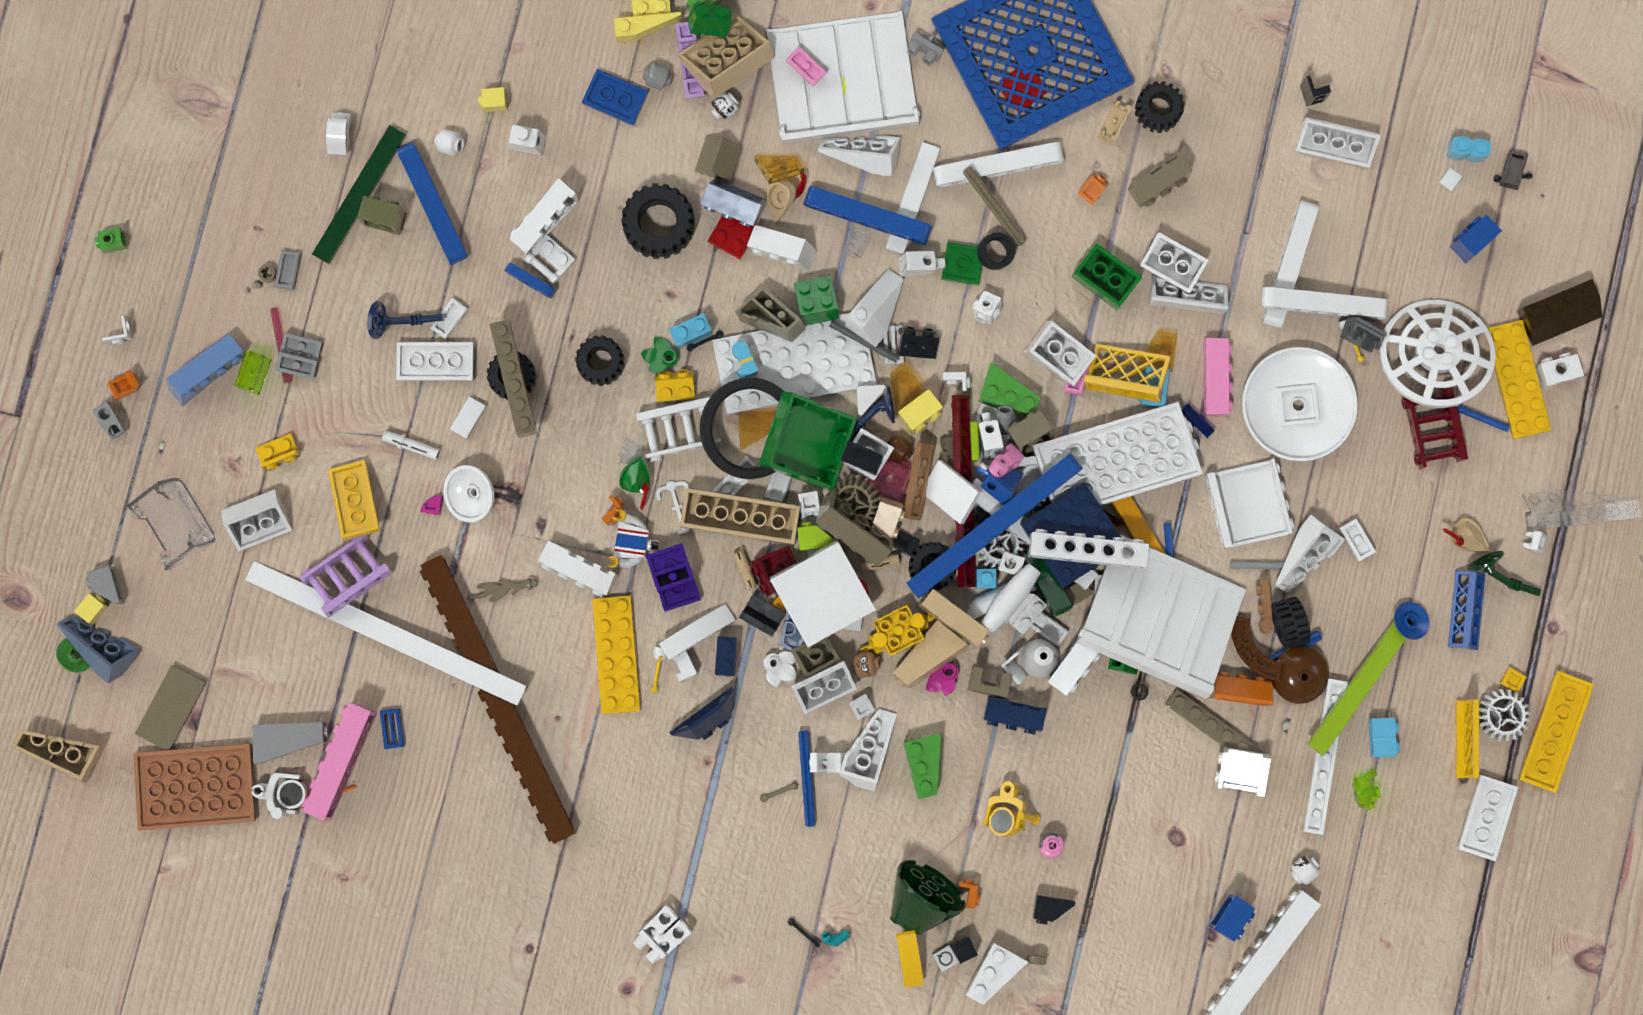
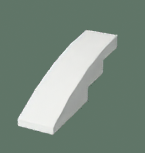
M725 604L659 643L667 658L671 660L701 641H705L736 620Z

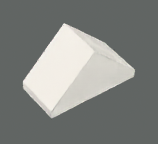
M884 385L856 387L858 417L864 415L885 392L886 387Z

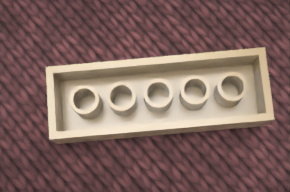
M686 488L680 528L794 546L800 506Z

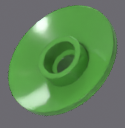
M67 638L59 643L56 649V658L64 669L79 673L90 668ZM71 655H75L77 659H73Z

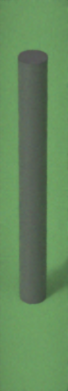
M833 320L829 325L830 328L895 363L900 357L880 345L874 347L850 329Z

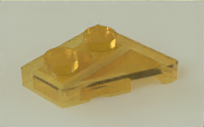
M754 156L755 163L769 184L804 173V167L796 156Z

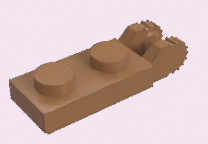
M1264 579L1259 580L1258 584H1256V595L1260 596V603L1257 604L1258 615L1262 616L1258 624L1261 633L1268 634L1273 630L1269 580Z

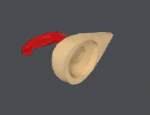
M805 173L800 175L801 181L797 190L787 180H775L768 185L766 190L767 201L775 223H778L784 216L794 199L800 197L806 184Z
M1462 518L1456 523L1452 531L1443 528V531L1450 535L1451 543L1456 548L1476 552L1491 551L1482 530L1472 519Z

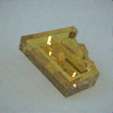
M1158 331L1145 350L1148 353L1170 356L1169 372L1173 371L1177 333ZM1141 357L1136 365L1139 367L1147 361ZM1158 360L1152 365L1162 368L1165 361Z
M905 362L889 374L896 412L898 414L901 409L923 394L926 389Z
M776 410L738 412L740 450H744L749 445L758 442L768 435Z

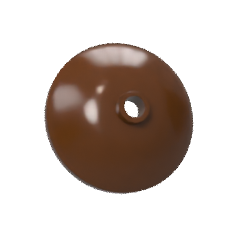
M1296 646L1286 649L1276 658L1275 661L1282 662L1283 664L1280 682L1272 681L1276 692L1283 699L1291 703L1304 704L1315 700L1323 693L1329 678V670L1325 659L1319 652L1310 647ZM1305 673L1306 679L1302 680L1301 675Z

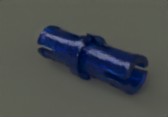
M1189 403L1181 410L1183 415L1192 423V427H1196L1206 439L1215 431L1203 419L1204 416L1202 414L1199 415Z

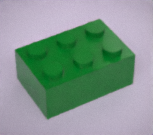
M1096 243L1075 270L1072 278L1118 311L1142 276Z

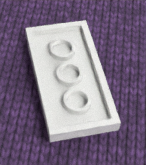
M397 342L396 380L474 381V343Z
M1479 775L1457 849L1496 861L1518 787Z

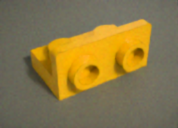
M291 433L255 448L261 462V468L268 471L278 468L280 463H291L296 460L297 456H300Z

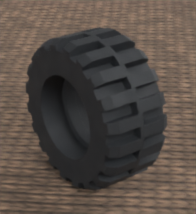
M652 183L651 187L645 185L642 186V190L639 192L637 190L634 191L632 198H628L625 202L626 206L622 210L623 216L621 219L624 234L636 252H641L645 257L652 256L653 259H659V257H664V259L670 258L669 255H677L680 253V249H685L688 245L687 242L692 239L693 230L695 229L694 213L687 197L681 194L677 188H670L668 184L659 186L658 183ZM656 205L669 207L676 216L674 230L660 238L650 237L645 234L640 223L642 214L648 208Z

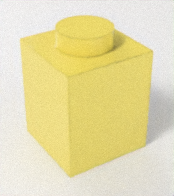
M504 87L481 89L482 95H479L478 99L479 106L483 107L484 112L507 110V98Z
M89 593L74 612L89 624H95L109 606L104 603L106 600L102 596Z

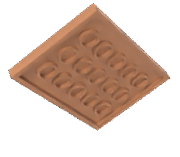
M251 744L133 753L138 831L256 821L255 800L251 793L254 786Z

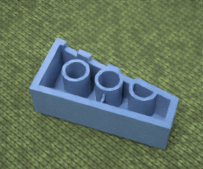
M230 334L226 335L167 377L168 390L183 407L218 377L224 375L229 368L238 365L243 360V350Z

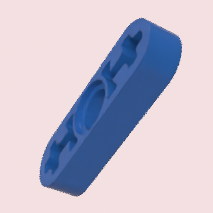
M508 263L504 270L510 276L550 299L556 292L548 284L512 263Z

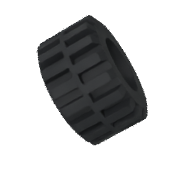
M1158 81L1153 82V85L1148 84L1140 92L1135 104V116H1138L1137 121L1139 124L1143 123L1142 127L1144 129L1148 127L1150 132L1157 130V133H1162L1163 130L1167 132L1171 127L1174 128L1177 122H1179L1184 112L1185 101H1182L1183 95H1179L1180 90L1172 88L1173 84L1171 83L1168 86L1165 85V81H1162L1161 84H1158ZM1157 98L1165 100L1170 107L1169 114L1164 116L1154 114L1150 110L1149 102Z
M596 335L592 339L587 338L585 343L580 344V349H577L576 367L587 382L589 381L591 384H598L599 386H603V384L609 385L611 381H616L617 377L621 376L622 369L625 366L624 355L617 342L615 343L610 337L606 338L603 335L598 337ZM597 351L608 352L611 356L609 367L602 371L593 370L589 365V359L593 353Z
M518 351L527 391L531 393L532 387H535L536 370L528 357ZM495 355L493 357L494 360L489 362L490 367L487 368V381L491 389L499 397L508 400L505 386L501 381L498 357Z
M931 541L917 547L909 560L908 570L910 577L913 578L922 571L921 564L925 557L929 555L939 557L949 549L948 546L942 545L940 542L935 543ZM956 570L932 589L938 591L948 586L955 577Z
M1294 596L1273 602L1271 606L1272 620L1278 639L1283 647L1289 649L1309 643L1311 638L1309 621L1300 600Z

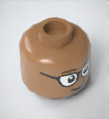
M873 652L856 654L854 659L851 660L853 674H856L859 678L875 676L878 669L881 668L880 658H876Z

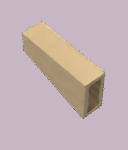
M934 589L929 590L918 605L922 610L975 647L979 644L983 646L989 638L987 635L988 629Z
M937 620L923 636L925 640L919 642L894 671L893 674L897 677L895 681L903 688L905 685L912 688L940 669L944 664L949 663L969 648L968 644Z

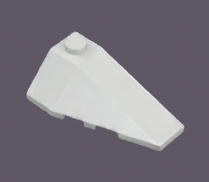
M887 269L849 314L845 327L874 347H877L887 334L904 279L890 269Z
M1310 515L1299 529L1275 585L1289 593L1306 578V574L1310 570L1319 568V563L1326 557L1329 559L1333 556L1345 539L1322 521Z
M881 709L876 711L863 732L845 754L839 775L856 787L875 792L897 714Z

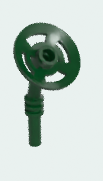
M1495 551L1484 555L1470 563L1467 567L1469 571L1484 570L1485 573L1487 572L1488 575L1506 585L1508 589L1517 592L1523 591L1535 596H1540L1541 589L1523 584L1522 581L1514 578L1509 579L1495 570L1494 564L1503 557V551Z

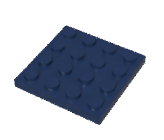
M1085 482L1020 523L1029 540L1030 534L1035 532L1036 529L1047 530L1049 534H1055V531L1067 532L1066 535L1074 536V533L1086 534L1087 538L1100 535L1105 536L1106 540H1113V537L1122 538ZM1052 540L1045 541L1047 549H1054L1055 544ZM1065 542V549L1069 552L1073 551L1074 545L1071 542ZM1085 544V552L1093 553L1092 545ZM1104 546V553L1108 556L1112 555V548ZM1043 559L1062 589L1099 565Z

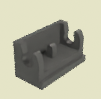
M1352 317L1346 319L1340 337L1367 352H1372L1374 346L1376 350L1380 349L1387 333L1359 317Z

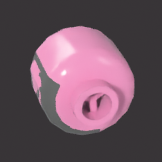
M1047 833L1040 838L1038 848L1044 856L1056 858L1063 853L1064 841L1058 834Z

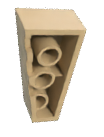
M20 730L12 745L13 749L83 783L87 782L104 748L98 745Z

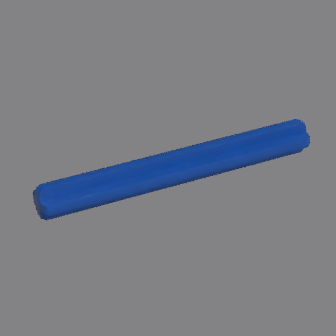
M805 730L798 732L805 826L813 827L816 823L812 772H810L809 765L810 744L809 732Z

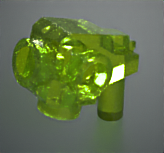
M1371 769L1363 776L1353 777L1354 782L1352 785L1358 807H1364L1365 810L1375 808V803L1381 797L1379 788L1369 783V780L1377 776L1374 769Z

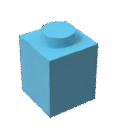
M996 569L975 570V589H996Z

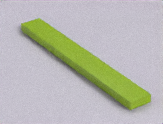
M1394 621L1308 741L1307 745L1321 756L1326 754L1406 640L1396 629Z

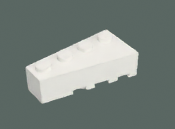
M558 178L534 209L524 217L521 225L513 229L510 233V241L525 255H528L579 202L576 193Z
M1075 642L1067 656L1063 658L1048 679V683L1066 696L1069 691L1073 693L1079 685L1077 683L1078 679L1081 676L1084 678L1090 671L1088 666L1092 661L1096 662L1101 653Z

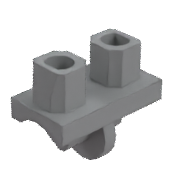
M914 32L907 52L912 56H916L919 51L925 54L922 59L923 63L931 66L935 61H939L943 49L939 48L940 43L934 40L936 34L932 33L929 37L926 34L920 36Z

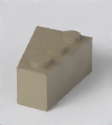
M1181 151L1175 154V158L1167 163L1166 161L1163 162L1159 168L1147 173L1129 186L1128 191L1139 208L1144 205L1146 208L1156 202L1155 199L1160 195L1163 198L1172 192L1171 189L1177 186L1179 188L1188 182L1186 179H1188L1193 170Z

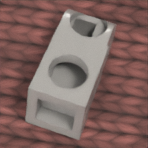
M106 401L92 410L102 428L105 429L112 440L126 432L111 402Z

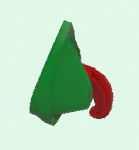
M642 456L627 464L622 469L619 478V485L622 489L633 493L643 492L640 510H643L645 506L647 492L650 487V472Z

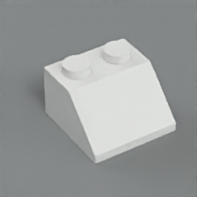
M861 428L853 442L884 457L877 475H872L843 461L842 464L858 474L875 481L894 447Z

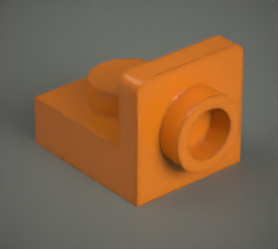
M1094 173L1078 194L1093 205L1109 186L1106 182L1107 179L1101 174Z

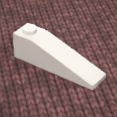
M879 135L876 136V139L865 140V136L851 141L847 138L823 139L818 147V152L872 174L892 176L897 166L901 137Z

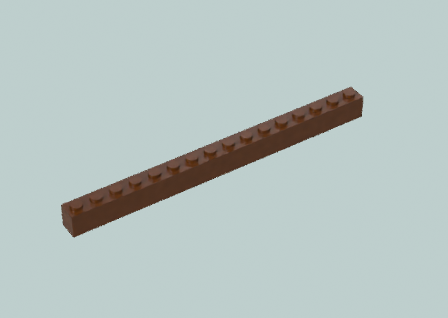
M437 556L421 564L422 570H420V574L423 580H427L430 585L428 591L431 597H436L437 610L447 620L444 624L448 632H452L455 637L453 643L456 649L461 650L462 657L499 673L444 556ZM480 689L477 693L481 701H485L488 706L486 712L489 718L494 719L497 725L494 726L499 737L502 736L505 741L502 744L507 755L511 754L513 758L511 764L515 772L519 771L522 777L519 781L523 789L527 788L530 794L528 800L531 806H536L539 812L536 816L540 824L544 823L547 829L544 833L548 841L556 844L576 834L515 704Z

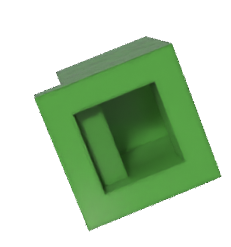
M120 227L97 232L98 237H95V244L103 253L127 249L124 231ZM111 237V240L106 242V238Z

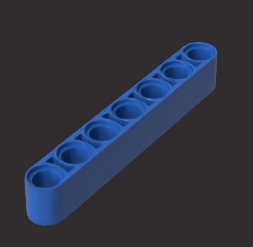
M414 142L396 149L450 265L468 258Z
M809 186L803 203L808 208L921 245L927 244L932 230V226L925 222L814 186Z

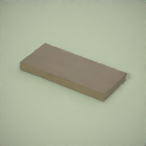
M171 665L135 734L165 750H171L207 683Z

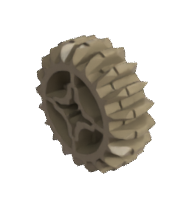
M851 475L849 478L844 477L833 490L839 493L837 497L842 502L847 500L852 505L850 508L857 515L862 514L865 516L868 523H870V520H874L879 508V500L882 499L881 495H877L879 488L874 489L875 482L869 484V478L862 480L861 475L857 478L854 475ZM854 488L852 493L844 494L845 489ZM861 508H869L865 513H858Z

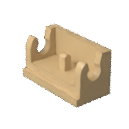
M1116 101L1115 104L1113 103L1097 137L1114 145L1132 106H1122L1120 101Z

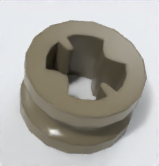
M266 264L259 268L258 276L264 282L271 283L276 279L277 272L271 265ZM268 269H270V272L272 273L271 277L267 276V278H265L263 272L265 270L268 271Z

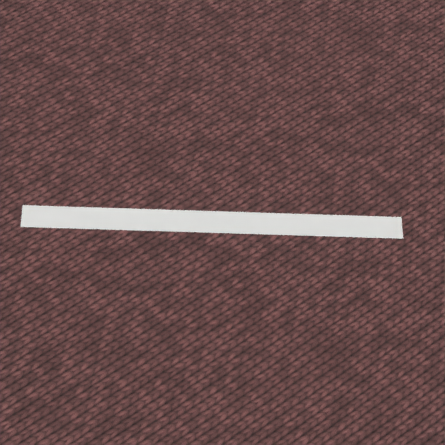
M253 562L245 579L246 581L328 618L321 609L324 606V601L314 588L258 562ZM349 604L328 618L515 705H518L526 688L521 683Z

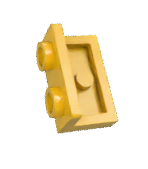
M682 369L678 372L663 371L655 374L657 402L695 399L693 371Z

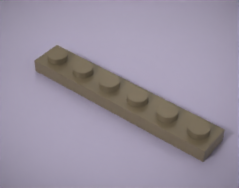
M1178 689L1174 691L1165 705L1222 747L1264 753Z

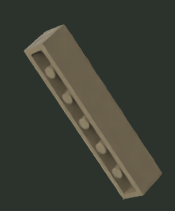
M507 319L491 323L490 329L516 435L519 438L538 434L511 322Z

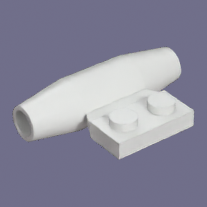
M1027 564L1008 582L992 602L981 625L993 634L1008 620L1012 627L1024 635L1047 606L1038 596L1030 593L1041 573L1032 565Z

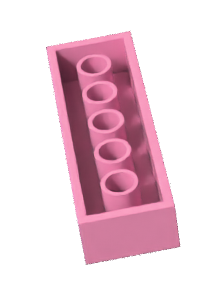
M348 703V706L345 705L341 712L342 720L340 724H336L333 734H335L332 742L329 741L325 752H327L325 760L322 759L319 763L317 770L320 772L317 778L314 777L311 782L310 789L312 790L310 795L306 796L303 801L304 813L324 821L332 819L377 712L355 703Z

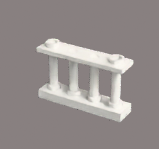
M710 397L636 413L638 423L645 425L651 453L645 454L646 460L657 462L661 461L664 456L703 448L702 442H695L690 415L692 411L697 410L702 415L704 406ZM680 414V417L683 419L688 445L677 447L671 419H673L672 416ZM661 419V421H664L669 449L658 451L652 425L654 420ZM720 438L714 439L717 448L718 444H721Z

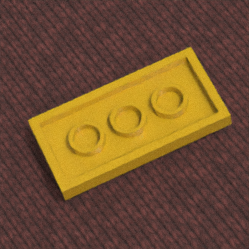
M361 460L328 469L341 539L346 541L381 531L367 462Z

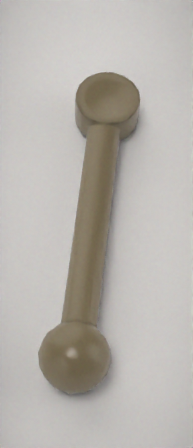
M793 782L791 786L768 795H761L760 801L766 802L771 797L791 789L796 790L798 784Z

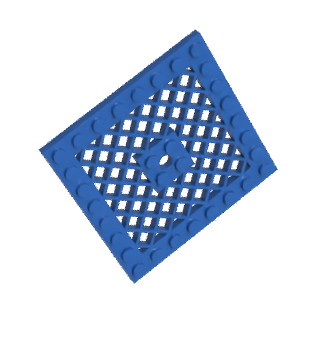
M967 0L931 18L940 39L1000 151L1134 84L1132 76L1091 0H1054L1052 7L1043 5V0H1040V3L1030 0H1013L1010 8L1003 5L1012 0ZM1015 1L1025 4L1023 12L1013 9ZM1057 1L1067 3L1065 11L1055 8ZM1028 5L1038 8L1036 16L1026 13ZM1069 6L1072 7L1075 14L1068 12ZM996 9V10H995V13H994V16L989 15V14H986V13H988V12H990V11ZM999 9L1009 12L1006 20L996 17ZM1041 9L1051 12L1049 19L1038 17ZM1011 13L1021 16L1019 24L1009 21ZM1053 13L1063 16L1061 24L1051 21ZM979 17L977 24L970 22ZM1024 17L1034 20L1032 28L1022 25ZM1066 17L1076 20L1074 28L1064 25ZM982 18L992 20L990 28L980 26ZM1037 21L1047 24L1045 31H1043L1041 26L1035 28ZM1078 21L1080 22L1083 30L1076 29ZM994 22L1004 24L1002 32L992 29ZM1049 25L1059 28L1057 36L1047 33ZM965 26L975 29L973 37L963 34ZM1007 26L1017 28L1015 36L1005 33ZM1062 29L1072 32L1070 40L1060 37ZM978 30L988 33L986 40L976 38ZM1020 30L1027 31V33L1018 37ZM1075 33L1085 36L1082 44L1072 41ZM990 34L1000 37L998 44L988 42ZM1087 37L1092 47L1085 45ZM1003 38L1011 40L1007 42L1009 48L1001 46ZM1048 38H1049V39H1052V40H1055V43H1054L1053 48H1052V46H1051V44H1050ZM964 39L971 41L969 49ZM974 42L984 45L981 53L972 50ZM1058 42L1068 44L1066 52L1056 49ZM987 46L996 49L994 57L984 54ZM1070 46L1081 48L1079 56L1068 53ZM1035 47L1038 53L1034 56L1029 55L1027 49ZM1083 49L1093 52L1091 60L1081 57ZM999 50L1009 53L1007 61L997 58ZM1096 54H1097V56H1098V58H1099V60H1100L1101 63H1098V62H1095V61H1094V58H1095V55H1096ZM972 55L980 57L978 65ZM1012 55L1017 64L1010 62ZM1057 55L1064 57L1062 65L1055 63L1058 60ZM1066 58L1077 61L1075 68L1064 66ZM982 59L993 61L990 69L980 66ZM995 62L1005 65L1003 73L993 70ZM1079 62L1089 65L1087 72L1077 70ZM1047 66L1045 73L1037 71ZM1050 66L1060 69L1058 77L1048 74ZM1092 66L1102 69L1100 77L1090 74ZM1008 67L1018 68L1016 77L1006 75ZM1063 70L1073 73L1071 81L1060 78ZM1020 71H1022L1024 76L1031 73L1028 81L1018 78ZM981 72L988 73L986 81ZM1033 74L1043 77L1041 85L1031 82ZM1075 74L1086 77L1083 85L1073 82ZM991 75L1001 78L999 86L989 83ZM1004 78L1014 81L1012 89L1001 87ZM1046 78L1056 81L1054 89L1044 87ZM1088 78L1096 80L1086 85ZM1017 82L1027 85L1024 94L1014 91ZM1058 83L1069 85L1067 93L1056 90ZM1029 86L1040 89L1037 98L1027 95ZM1071 86L1078 88V90L1069 94ZM990 88L997 90L995 98ZM1042 90L1052 94L1050 102L1039 99ZM1000 91L1010 93L1008 102L997 99ZM1013 94L1023 97L1020 106L1010 103ZM1054 95L1062 97L1053 102ZM1025 98L1035 101L1033 110L1023 107ZM1038 103L1046 105L1036 110ZM999 105L1006 106L1004 114L1002 113ZM1008 108L1019 110L1016 118L1006 116ZM1021 111L1028 113V115L1019 119Z

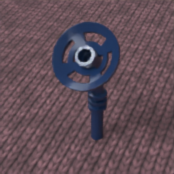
M375 301L369 309L367 327L370 337L379 339L387 325H423V323L444 321V315L412 314L410 317H388L384 304L381 301Z
M889 385L886 386L884 400H880V403H876L856 420L850 438L851 442L860 429L866 426L865 423L880 410L881 412L885 411L889 420L893 424L895 423Z

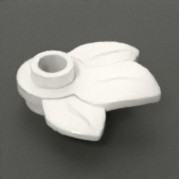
M782 651L778 655L770 653L764 657L763 667L767 671L766 678L772 686L778 687L781 680H796L797 674L792 666L796 659L792 652ZM774 659L776 664L772 667L770 661Z

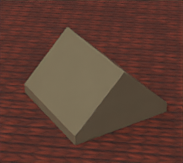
M706 136L695 172L731 183L742 146L725 137Z
M828 637L810 647H807L806 643L791 650L806 679L841 662Z

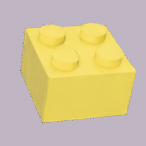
M928 389L898 412L897 418L910 435L913 433L917 435L926 428L925 426L929 421L934 423L941 417L943 406Z

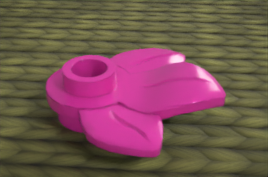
M954 663L944 664L930 675L926 684V690L929 692L942 690L945 696L951 694L956 687L955 680L959 675L958 667ZM948 670L953 671L952 675L950 676L946 675V672Z

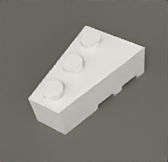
M758 225L754 226L747 244L754 255L760 257L764 255L773 261H781L808 272L817 252L806 239Z
M992 942L965 995L984 1005L1028 961Z

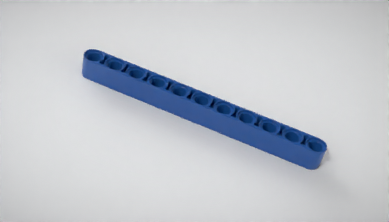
M1072 453L1068 454L906 583L918 599L1080 472L1083 469L1082 465Z

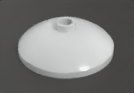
M463 465L456 467L448 474L444 483L443 493L449 511L456 518L464 522H477L485 518L491 511L494 503V489L486 473L476 466Z

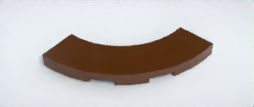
M1237 616L1231 637L1240 658L1258 675L1280 682L1283 663L1268 658L1257 648L1251 635V619Z

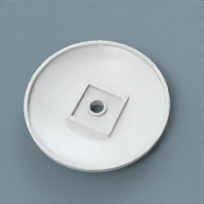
M1293 347L1269 355L1254 368L1243 390L1242 413L1251 436L1267 452L1289 461H1311L1328 455L1346 440L1356 420L1357 395L1350 376L1335 359L1315 349ZM1294 401L1302 402L1303 409L1300 411L1293 408Z

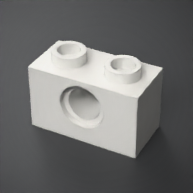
M1569 352L1559 355L1560 359L1553 360L1550 357L1541 360V364L1536 366L1542 388L1583 377L1584 373L1578 354L1571 355ZM1556 365H1560L1563 368L1562 374L1556 371Z

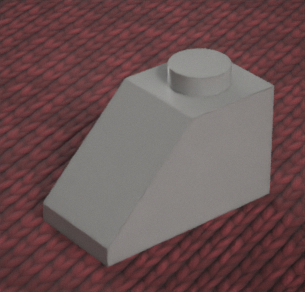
M106 566L87 572L86 584L89 589L115 604H124L114 567Z

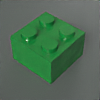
M831 275L793 283L800 319L804 326L839 319L838 305Z

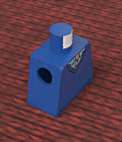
M983 462L980 463L975 471L985 477L981 488L1002 505H1005L1012 497L1024 474L1014 469L1002 477H996L989 471V466Z

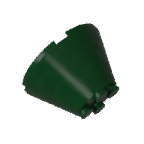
M904 860L897 867L890 920L904 928L905 932L915 930L917 935H921L961 914L966 907V902L964 899L963 901L959 896L961 892L956 885L941 872L927 864L924 867L917 865L915 860Z

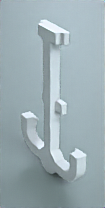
M669 481L666 486L660 487L656 491L657 501L663 500L660 496L662 491H670L675 507L671 508L672 511L676 510L680 522V509L683 508V505H678L674 490L681 485L686 490V488L689 489V486L683 481L676 483ZM681 528L682 530L678 531V535L691 532V529Z

